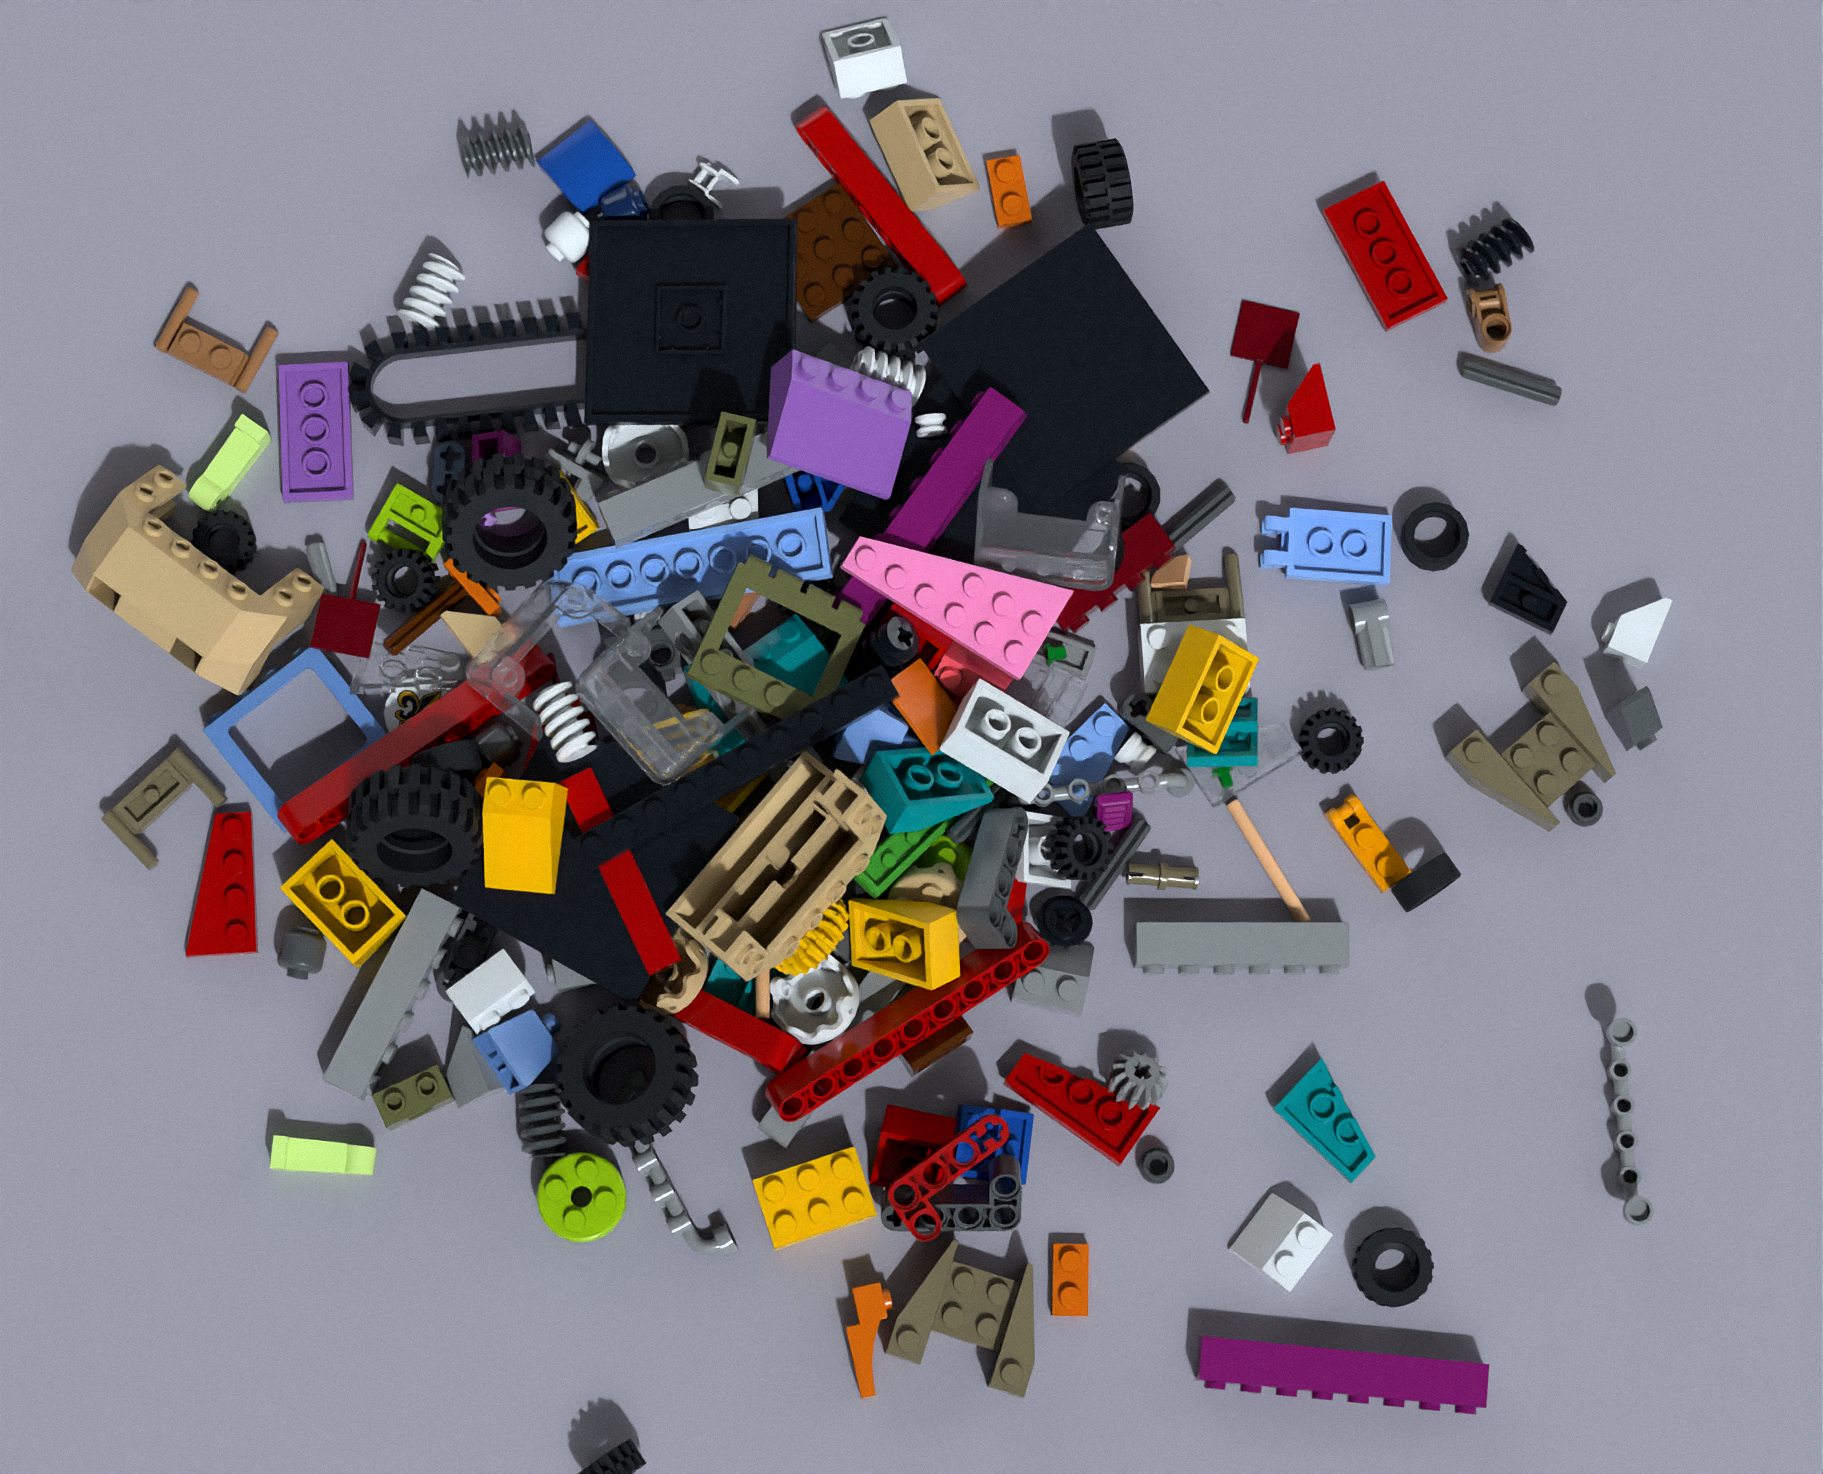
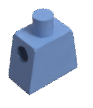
M887 704L836 733L831 743L832 754L837 759L869 765L877 751L919 748L921 740L906 734L909 727L908 722L896 707Z
M529 1010L472 1038V1041L508 1094L511 1095L528 1087L558 1054L559 1047L552 1036L560 1031L561 1025L559 1020L551 1013H547L542 1018H539L535 1011Z

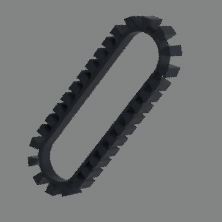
M580 312L565 314L569 330L559 331L560 322L557 314L544 316L548 333L537 334L538 322L536 317L522 318L526 335L516 336L517 327L514 319L500 321L504 334L503 338H494L495 328L493 322L478 323L483 340L473 341L471 324L458 325L457 330L461 342L451 343L452 334L449 327L435 328L440 345L429 346L430 336L427 329L413 330L418 346L408 348V337L405 331L391 333L396 350L383 354L376 340H374L364 348L367 357L374 362L370 370L355 362L353 363L349 374L352 383L365 385L366 391L349 392L351 404L355 413L371 406L373 411L361 419L364 428L375 437L384 422L390 425L387 434L389 443L404 446V429L414 428V441L416 445L430 443L426 427L436 426V439L438 442L452 440L447 424L458 423L457 434L459 440L472 439L473 435L469 422L480 421L479 432L483 434L495 432L491 420L501 418V430L509 434H518L513 417L523 416L525 433L539 431L535 418L537 414H545L546 430L561 429L556 412L567 411L568 428L581 427L583 425L578 410L585 409V398L402 419L384 413L376 405L373 397V386L381 370L388 364L398 360L587 339V328L581 329Z

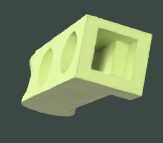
M241 414L234 424L236 428L189 492L188 499L208 513H214L223 501L227 500L272 441L265 429L244 414Z
M274 1135L270 1168L278 1171L371 1176L374 1175L377 1148Z

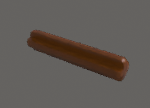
M457 581L450 583L388 635L383 642L384 649L390 655L397 656L441 619L440 615L443 612L450 611L465 598L467 592L463 589V586Z

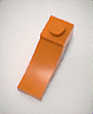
M880 1282L852 1288L859 1324L846 1327L861 1399L876 1396L872 1369L874 1342L880 1321L888 1319L887 1311L893 1310L889 1288L882 1290Z

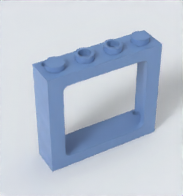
M307 645L295 651L290 657L292 661L282 669L276 667L269 671L262 679L264 683L254 691L250 688L237 696L234 700L236 704L228 711L224 712L221 710L212 715L206 722L208 726L203 729V732L284 834L287 830L277 818V813L285 803L279 799L230 737L229 730L233 725L303 671L311 669L318 675L367 737L366 744L336 768L387 735L321 650L310 648Z

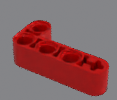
M700 990L696 998L687 1007L670 1015L689 1027L758 1061L777 1075L782 1074L801 1062L808 1051L803 1044L791 1035L703 990Z
M997 1114L982 1116L890 1183L888 1188L890 1204L916 1239L931 1241L940 1234L942 1228L939 1214L928 1198L1000 1148L1007 1141L1009 1127L1001 1116ZM991 1122L994 1126L1000 1123L1002 1126L998 1130L1000 1137L994 1140L993 1137L989 1136L981 1142L986 1148L980 1151L976 1141L969 1135L975 1131L979 1138L987 1131L986 1123ZM960 1142L969 1143L973 1148L972 1157L967 1161L960 1162L953 1157V1149ZM936 1163L943 1167L944 1174L939 1181L931 1183L923 1177V1171L927 1165ZM906 1184L914 1189V1197L910 1202L902 1204L895 1200L894 1191L898 1186ZM922 1214L931 1215L935 1219V1226L928 1233H921L915 1228V1221Z

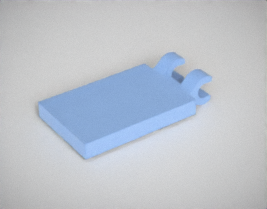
M1289 508L1287 510V517L1265 516V520H1261V534H1281L1280 551L1263 550V553L1260 554V568H1285V578L1382 586H1387L1390 583L1392 515Z

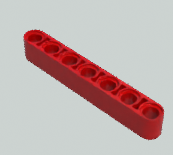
M824 105L820 106L795 125L804 143L837 183L840 182L858 210L910 274L913 271L918 273L921 282L926 280L930 284V292L935 293L936 305L938 307L944 305L967 287V282L960 271Z

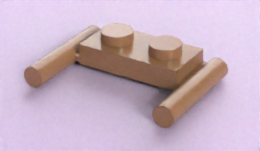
M187 287L154 348L246 394L279 333L266 327L249 357L239 349L184 322L199 296L197 291Z

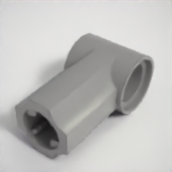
M1385 599L1350 604L1348 606L1350 625L1353 634L1357 635L1364 670L1374 671L1393 666L1395 660L1388 632L1390 619Z

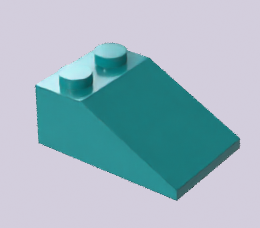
M794 614L743 651L756 669L811 696L830 658L828 652L797 614ZM844 674L837 689L849 683Z
M926 747L877 751L861 777V781L868 794L887 815L884 824L890 834L920 831L990 803L994 799L990 788L981 774L940 750L931 755Z

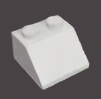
M888 18L822 33L833 80L841 99L846 97L858 98L866 92L879 89L891 90L900 84L907 83L901 46Z
M504 949L445 991L477 1035L482 1031L495 1027L501 1017L512 1009L522 1007L527 1003L529 997L535 993L527 979Z
M1271 1193L1229 1250L1286 1294L1294 1288L1333 1234L1300 1209Z

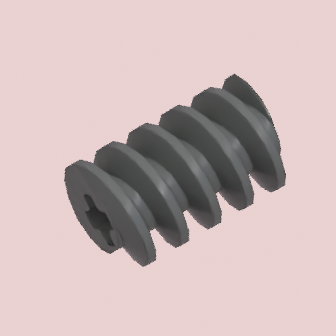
M522 124L518 125L516 136H513L508 127L504 128L503 138H499L494 129L490 131L488 141H486L481 132H477L475 143H472L467 134L463 136L461 146L468 179L471 168L474 169L478 177L483 175L484 166L488 167L491 174H496L498 163L501 164L505 172L510 171L511 161L515 162L518 169H523L525 158L529 160L532 167H536L530 134L526 133Z
M534 1084L519 1091L520 1095L530 1098L520 1103V1109L530 1112V1114L520 1118L522 1124L531 1126V1128L521 1132L522 1138L531 1140L530 1143L521 1147L522 1152L532 1155L529 1158H558L567 1155V1152L557 1149V1145L566 1142V1137L556 1135V1131L565 1128L566 1123L555 1120V1117L565 1113V1109L555 1106V1102L560 1101L559 1093L554 1092V1088L557 1087L555 1084Z

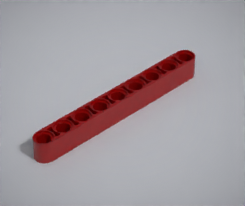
M529 640L520 644L291 798L279 809L277 818L299 845L312 842L347 818L349 796L364 778H370L374 772L380 769L387 771L390 766L401 765V767H409L412 764L411 759L416 754L438 745L464 739L548 682L555 674L556 666L535 641Z
M1016 923L1017 941L1013 948L975 949L960 959V977L934 990L917 986L774 1078L766 1087L765 1095L767 1100L783 1121L794 1122L801 1119L1039 966L1049 955L1048 943L1030 923Z

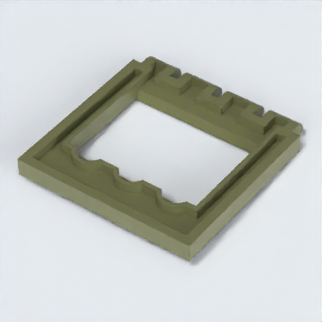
M750 554L745 564L739 561L685 676L780 722L837 689L866 625L860 622L864 610L842 599L837 608L834 609L831 607L835 599L834 595L812 584H809L804 594L800 592L804 580L780 568L777 569L772 578L768 576L772 564ZM746 588L840 634L812 696L718 650Z

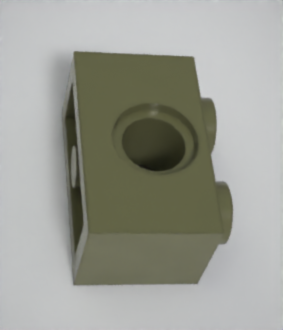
M721 411L705 475L706 489L740 497L757 431L756 419Z
M438 1065L372 1095L382 1120L390 1131L455 1101L445 1076Z

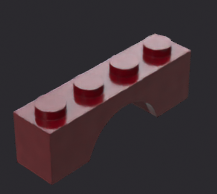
M1148 513L1122 533L1125 545L1124 558L1119 569L1110 578L1099 583L1085 584L1065 576L1053 585L1074 591L1055 621L1064 634L1069 630L1076 633L1090 622L1089 615L1097 609H1100L1101 612L1106 611L1118 601L1116 595L1125 588L1132 591L1146 580L1143 575L1154 566L1157 570H1160L1174 559L1172 553L1176 551L1175 544L1151 513Z

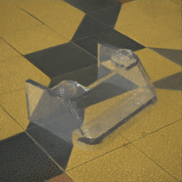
M986 458L978 496L974 565L1054 586L1102 591L1109 588L1113 583L1116 568L1126 476L1119 475L1115 502L1100 501L1094 503L1088 509L1086 521L1018 512V500L1011 491L1004 488L991 487L993 459Z
M556 578L542 582L472 656L465 668L469 685L538 741L543 737L541 717L515 697L525 684V672L519 662L561 616L565 614L572 619H583L590 615L625 644L628 645L632 641L629 618L590 587Z
M658 606L619 635L581 673L576 681L575 691L579 699L649 778L657 784L669 785L734 737L753 711L748 706L726 724H723L716 715L706 710L695 711L687 718H684L639 667L647 660L651 652V646L646 637L664 612Z

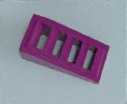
M1125 791L1097 796L1092 807L1093 816L1098 819V822H1103L1107 826L1103 832L1127 830L1130 827L1133 793Z

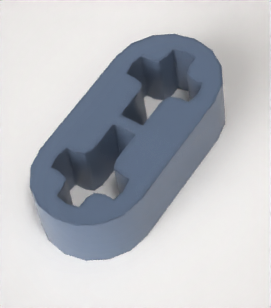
M452 440L441 443L436 448L434 454L432 495L436 503L441 507L444 496L443 493L439 492V489H445L446 478L457 480V473L467 466V456L463 446ZM449 450H454L456 456L460 457V459L453 461L452 471H447L446 460L442 458V456L448 455Z

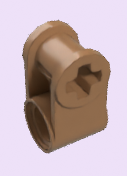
M1497 283L1494 288L1475 291L1473 288L1467 289V308L1473 322L1479 347L1488 353L1501 351L1506 346L1512 333V324L1503 284ZM1486 329H1498L1502 334V338L1494 339L1490 337Z

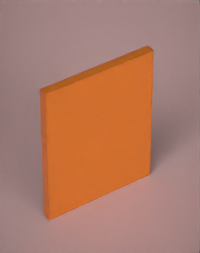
M919 658L891 679L900 695L898 699L892 702L930 754L933 755L939 750L958 708L922 659Z

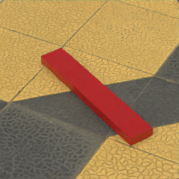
M591 767L559 782V785L568 788L566 800L582 834L615 816ZM629 850L601 866L599 870L648 974L651 976L682 961V957L632 851Z

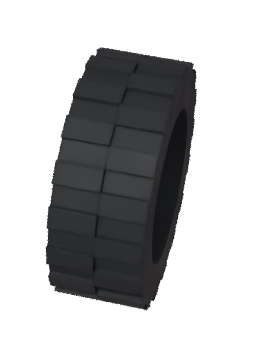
M1399 1227L1384 1228L1367 1236L1361 1245L1357 1247L1355 1258L1352 1261V1266H1354L1352 1274L1353 1278L1357 1281L1359 1291H1362L1369 1301H1374L1380 1306L1400 1307L1415 1302L1428 1290L1427 1287L1433 1279L1432 1270L1434 1269V1262L1431 1260L1432 1253L1430 1249H1427L1422 1238L1419 1239L1415 1236L1416 1233ZM1398 1250L1407 1256L1410 1262V1274L1403 1283L1388 1285L1379 1279L1375 1265L1377 1258L1384 1251Z

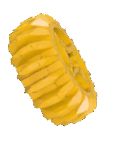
M841 898L837 902L831 903L824 911L823 918L816 928L807 931L799 941L800 944L796 952L775 966L779 972H783L785 975L791 974L794 977L800 973L805 975L811 967L817 969L822 960H828V955L832 951L837 950L835 946L844 939L842 933L849 926L847 921L850 916L847 912L848 907Z

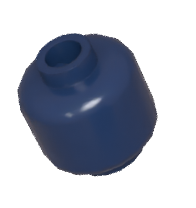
M625 185L601 198V211L597 213L598 220H647L650 207L639 188L634 190L632 187Z

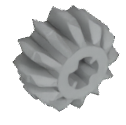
M1131 1048L1125 1055L1119 1054L1114 1059L1113 1066H1110L1107 1072V1080L1110 1081L1108 1092L1117 1093L1116 1103L1124 1100L1128 1102L1129 1110L1137 1104L1144 1111L1150 1104L1155 1105L1160 1101L1162 1093L1165 1092L1168 1086V1079L1165 1078L1167 1068L1158 1066V1057L1152 1059L1147 1057L1146 1049L1138 1055Z

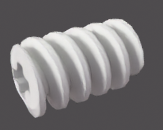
M429 253V258L432 262H425L422 265V269L426 274H418L416 277V282L419 286H412L409 290L413 298H405L403 301V305L407 310H399L397 312V315L403 321L420 330L428 329V327L440 328V325L433 318L434 316L446 317L447 314L440 305L441 303L452 305L453 301L446 295L447 292H459V289L452 283L453 280L465 281L466 279L457 266L434 253Z
M866 346L863 350H859L850 367V370L912 392V407L917 403L926 380V371L923 365L919 364L913 367L912 362L909 360H904L900 363L898 356L893 355L888 358L884 351H878L875 354V350L871 346Z
M571 681L561 682L545 688L534 697L536 700L533 703L534 710L541 712L539 715L540 723L547 725L544 729L546 736L553 737L550 744L552 749L558 750L556 758L559 762L577 760L597 748V745H589L588 743L596 736L595 732L583 733V729L590 724L589 719L577 720V716L584 711L583 706L571 707V704L578 699L577 694H565L572 687Z

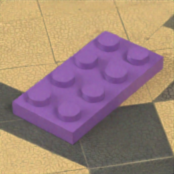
M348 361L278 365L282 497L284 503L354 500L351 400L349 396L350 371Z

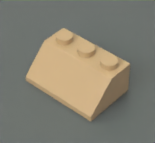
M940 98L898 100L869 121L875 133V138L886 157L889 170L894 175L900 188L903 201L911 212L933 210L981 189Z

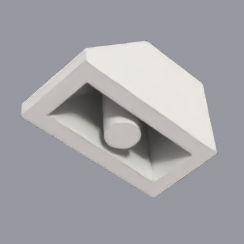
M1667 597L1622 614L1614 624L1608 622L1601 637V641L1606 643L1602 653L1641 669L1648 662L1673 600Z

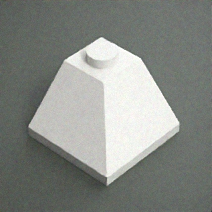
M1026 811L1028 832L1015 878L1019 882L1063 889L1071 888V880L1058 876V870H1052L1050 867L1054 859H1047L1046 853L1051 852V847H1045L1046 841L1053 840L1048 835L1049 831L1057 830L1054 824L1057 821H1063L1062 818L1064 817Z

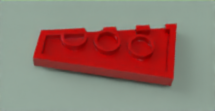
M251 811L215 814L185 955L187 958L258 953L253 813Z
M1027 1053L1023 1054L1003 1082L1009 1089L1118 1167L1160 1109V1107L1150 1104L1143 1111L1135 1104L1129 1110L1128 1102L1123 1100L1116 1103L1117 1093L1108 1092V1088L1098 1085V1082L1071 1074L1064 1068Z

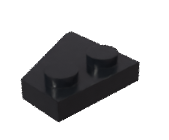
M1518 543L1488 605L1551 635L1565 609L1567 601L1558 589L1552 587L1549 583V578L1541 568L1538 569L1529 558L1524 546Z

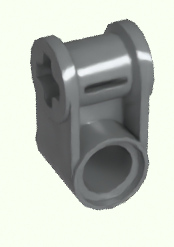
M1143 693L1131 694L1121 704L1119 717L1130 727L1129 729L1139 733L1148 745L1155 746L1158 749L1157 752L1167 755L1179 738L1145 721L1154 702L1151 698ZM1139 704L1143 707L1140 711L1142 715L1134 718L1130 715L1132 712L1131 707Z

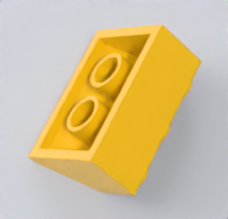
M1189 624L1145 721L1175 737L1208 752L1217 754L1260 658L1219 634Z

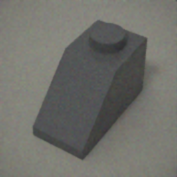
M1647 686L1617 703L1605 715V718L1626 751L1634 746H1637L1640 751L1657 741L1654 734L1663 728L1651 691Z

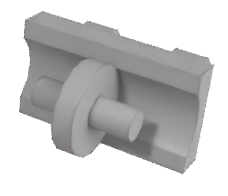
M588 439L583 446L574 441L570 443L567 450L576 454L577 457L559 447H555L554 450L550 448L544 457L549 460L546 468L551 465L558 471L561 470L565 477L568 472L579 477L574 489L583 501H590L598 489L605 487L609 482L608 475L587 464L588 461L598 467L602 461L600 456L593 453L596 443Z

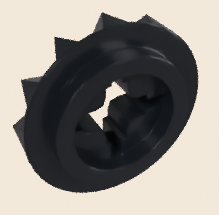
M1065 895L1055 896L1046 900L1039 908L1036 918V926H1038L1042 938L1044 937L1048 940L1052 947L1055 945L1063 946L1066 950L1070 946H1080L1089 937L1093 925L1092 915L1088 907L1080 900ZM1058 917H1061L1064 921L1073 919L1070 923V930H1067L1064 926L1056 927L1059 920Z

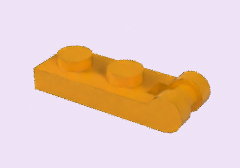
M1354 793L1344 799V804L1337 809L1332 807L1324 813L1331 827L1381 894L1411 873V870ZM1353 814L1359 823L1349 829L1344 820Z

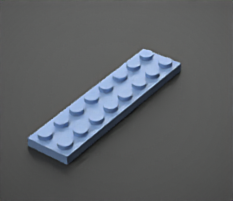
M822 507L631 542L617 549L614 545L573 553L572 556L567 557L568 563L559 572L554 570V577H552L557 624L560 627L670 608L699 590L706 601L719 599L722 597L738 562L740 561L745 564L750 554L772 564L768 574L772 578L778 568L804 580V583L833 578L824 511ZM746 588L744 594L752 593L754 591Z

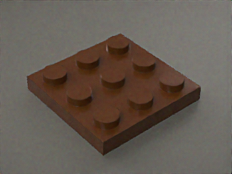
M840 182L783 218L798 219L797 304L811 324L851 299L855 291L859 290V284L863 279L866 281L870 280L871 273L877 271L880 275L883 274L884 268L891 267V271L897 269L896 263Z

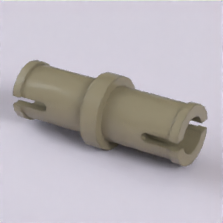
M1159 862L1158 865L1127 863L1126 871L1141 874H1126V885L1157 886V890H1165L1166 887L1197 890L1198 881L1184 879V877L1199 878L1198 867L1168 866L1167 862Z

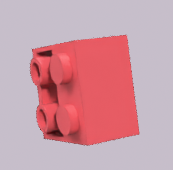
M956 641L952 643L944 654L933 675L957 708L963 697L979 678L1005 694L1014 680L1013 677Z

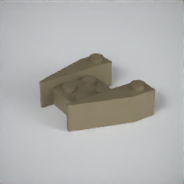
M1555 661L1522 690L1523 694L1544 716L1528 732L1500 755L1476 729L1444 758L1468 785L1548 832L1560 823L1548 807L1591 769L1604 784L1616 774L1578 687Z
M953 1240L897 1317L885 1354L920 1365L930 1332L933 1331L998 1352L988 1387L1024 1398L1035 1363L1033 1265L1027 1263L1021 1281H1014L953 1261L959 1243L958 1240Z

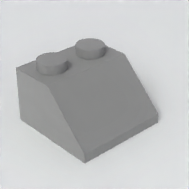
M1043 937L1049 945V955L1039 966L1015 980L1011 1002L1080 1017L1086 998L1094 947L1074 945L1066 950L1063 946L1055 945L1052 947L1050 942Z

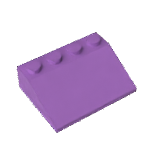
M792 349L771 367L767 459L887 500L892 493L911 424L912 392Z

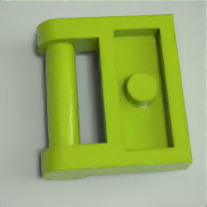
M397 483L367 537L376 543L381 541L395 550L409 548L423 551L422 555H429L432 558L430 563L433 565L444 546V541L442 540V508ZM390 520L429 541L430 544L426 551L388 530L387 526Z

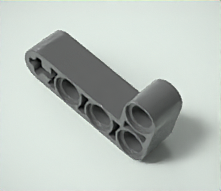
M1023 808L987 809L981 821L957 905L958 924L977 949H1010L1015 946L1017 941V925L1006 907L1028 832V817Z
M998 1155L989 1163L988 1184H948L928 1198L933 1207H937L935 1209L941 1219V1231H1009L1016 1228L1021 1220L1022 1202L1021 1169L1018 1160L1011 1155ZM906 1184L898 1186L894 1191L895 1200L902 1204L910 1202L914 1197V1189ZM889 1187L885 1188L880 1198L882 1224L891 1231H909L890 1204L888 1199ZM928 1214L920 1215L915 1221V1228L918 1231H931L935 1226V1219Z

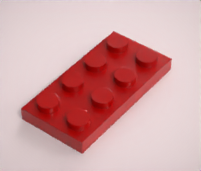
M1384 180L1323 209L1322 215L1385 332L1447 302L1448 298Z

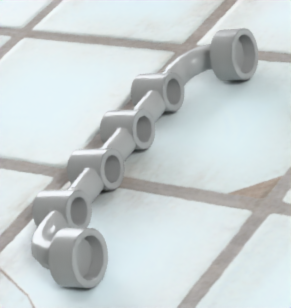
M1177 768L1167 774H1157L1152 770H1146L1139 777L1122 779L1119 775L1112 774L1107 776L1104 781L1087 783L1083 779H1075L1068 786L1052 787L1046 784L1042 790H1046L1049 793L1050 798L1047 800H1041L1036 796L1028 803L1011 793L997 808H1020L1021 805L1028 804L1046 807L1052 801L1069 799L1075 803H1080L1087 797H1094L1100 794L1125 791H1140L1143 794H1152L1159 788H1167V791L1172 796L1183 798L1192 792L1195 786V779L1193 774L1184 768ZM1145 777L1152 778L1154 786L1150 788L1145 787L1142 779ZM1110 781L1117 782L1120 789L1112 792L1107 788V783ZM1079 785L1083 787L1085 793L1082 796H1076L1073 794L1072 788Z
M1618 1018L1612 1021L1606 1029V1036L1610 1042L1612 1062L1608 1065L1606 1074L1613 1081L1615 1096L1610 1102L1609 1108L1610 1112L1617 1117L1618 1133L1613 1138V1146L1616 1151L1620 1152L1621 1169L1616 1174V1181L1623 1188L1625 1203L1622 1213L1624 1219L1631 1225L1640 1226L1652 1219L1654 1209L1652 1203L1647 1198L1638 1196L1637 1185L1641 1181V1173L1635 1167L1634 1149L1638 1144V1138L1632 1132L1631 1113L1634 1110L1635 1104L1628 1091L1627 1078L1631 1074V1066L1625 1059V1047L1636 1039L1637 1028L1630 1019ZM1615 1065L1623 1068L1624 1074L1622 1077L1615 1075ZM1619 1100L1624 1101L1627 1105L1625 1113L1617 1108ZM1623 1135L1627 1136L1630 1140L1628 1148L1623 1147L1620 1143ZM1625 1171L1633 1174L1634 1179L1631 1184L1624 1180Z
M641 1067L628 1073L630 1081L620 1088L616 1096V1104L628 1103L633 1095L637 1093L641 1096L647 1090L651 1083ZM639 1140L635 1141V1148L638 1154L632 1156L633 1162L641 1175L649 1172L655 1184L649 1188V1191L657 1206L660 1207L666 1204L672 1217L666 1219V1223L675 1238L683 1236L690 1248L700 1254H713L722 1250L724 1255L727 1256L738 1250V1245L726 1224L712 1231L715 1237L713 1239L704 1240L698 1235L691 1218L681 1204L650 1144L643 1145Z

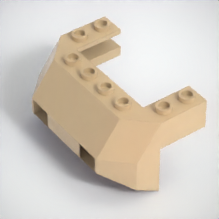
M159 464L120 491L85 538L71 571L86 592L195 674L236 695H241L245 690L252 689L272 647L311 616L325 588L309 574L304 573L297 567L259 596L245 583L239 581L217 562L211 560L189 541L183 539L163 523L164 520L173 515L177 504L171 499L185 490L187 484Z
M804 751L665 914L747 982L779 965L785 958L792 956L799 947V941L807 931L813 930L819 925L824 911L831 903L837 902L844 895L846 885L855 875L861 874L867 868L870 861L869 858L874 853L887 815L867 792L842 772L836 769L833 773L811 754Z

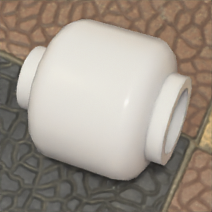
M578 211L574 215L571 212L562 213L545 230V237L549 242L545 247L546 250L558 262L563 258L571 263L577 262L590 249L591 224Z

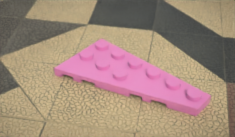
M861 536L856 540L840 566L842 570L1017 681L1022 678L1074 592L1073 590Z

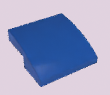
M591 120L536 161L540 169L560 189L563 197L583 216L599 205L604 195L622 187L636 176L626 160Z
M963 1104L958 1105L955 1135L986 1114L1001 1116L1009 1127L1007 1141L959 1177L988 1181L990 1161L998 1155L1007 1154L1018 1160L1021 1169L1022 1185H1026L1034 1114ZM991 1122L986 1123L987 1131L979 1138L975 1131L969 1135L976 1141L980 1151L986 1148L982 1144V1140L989 1136L993 1137L994 1140L1000 1137L998 1133L999 1128L1002 1127L1000 1123L995 1126ZM960 1142L953 1149V1157L960 1162L967 1161L972 1157L973 1148L969 1143Z

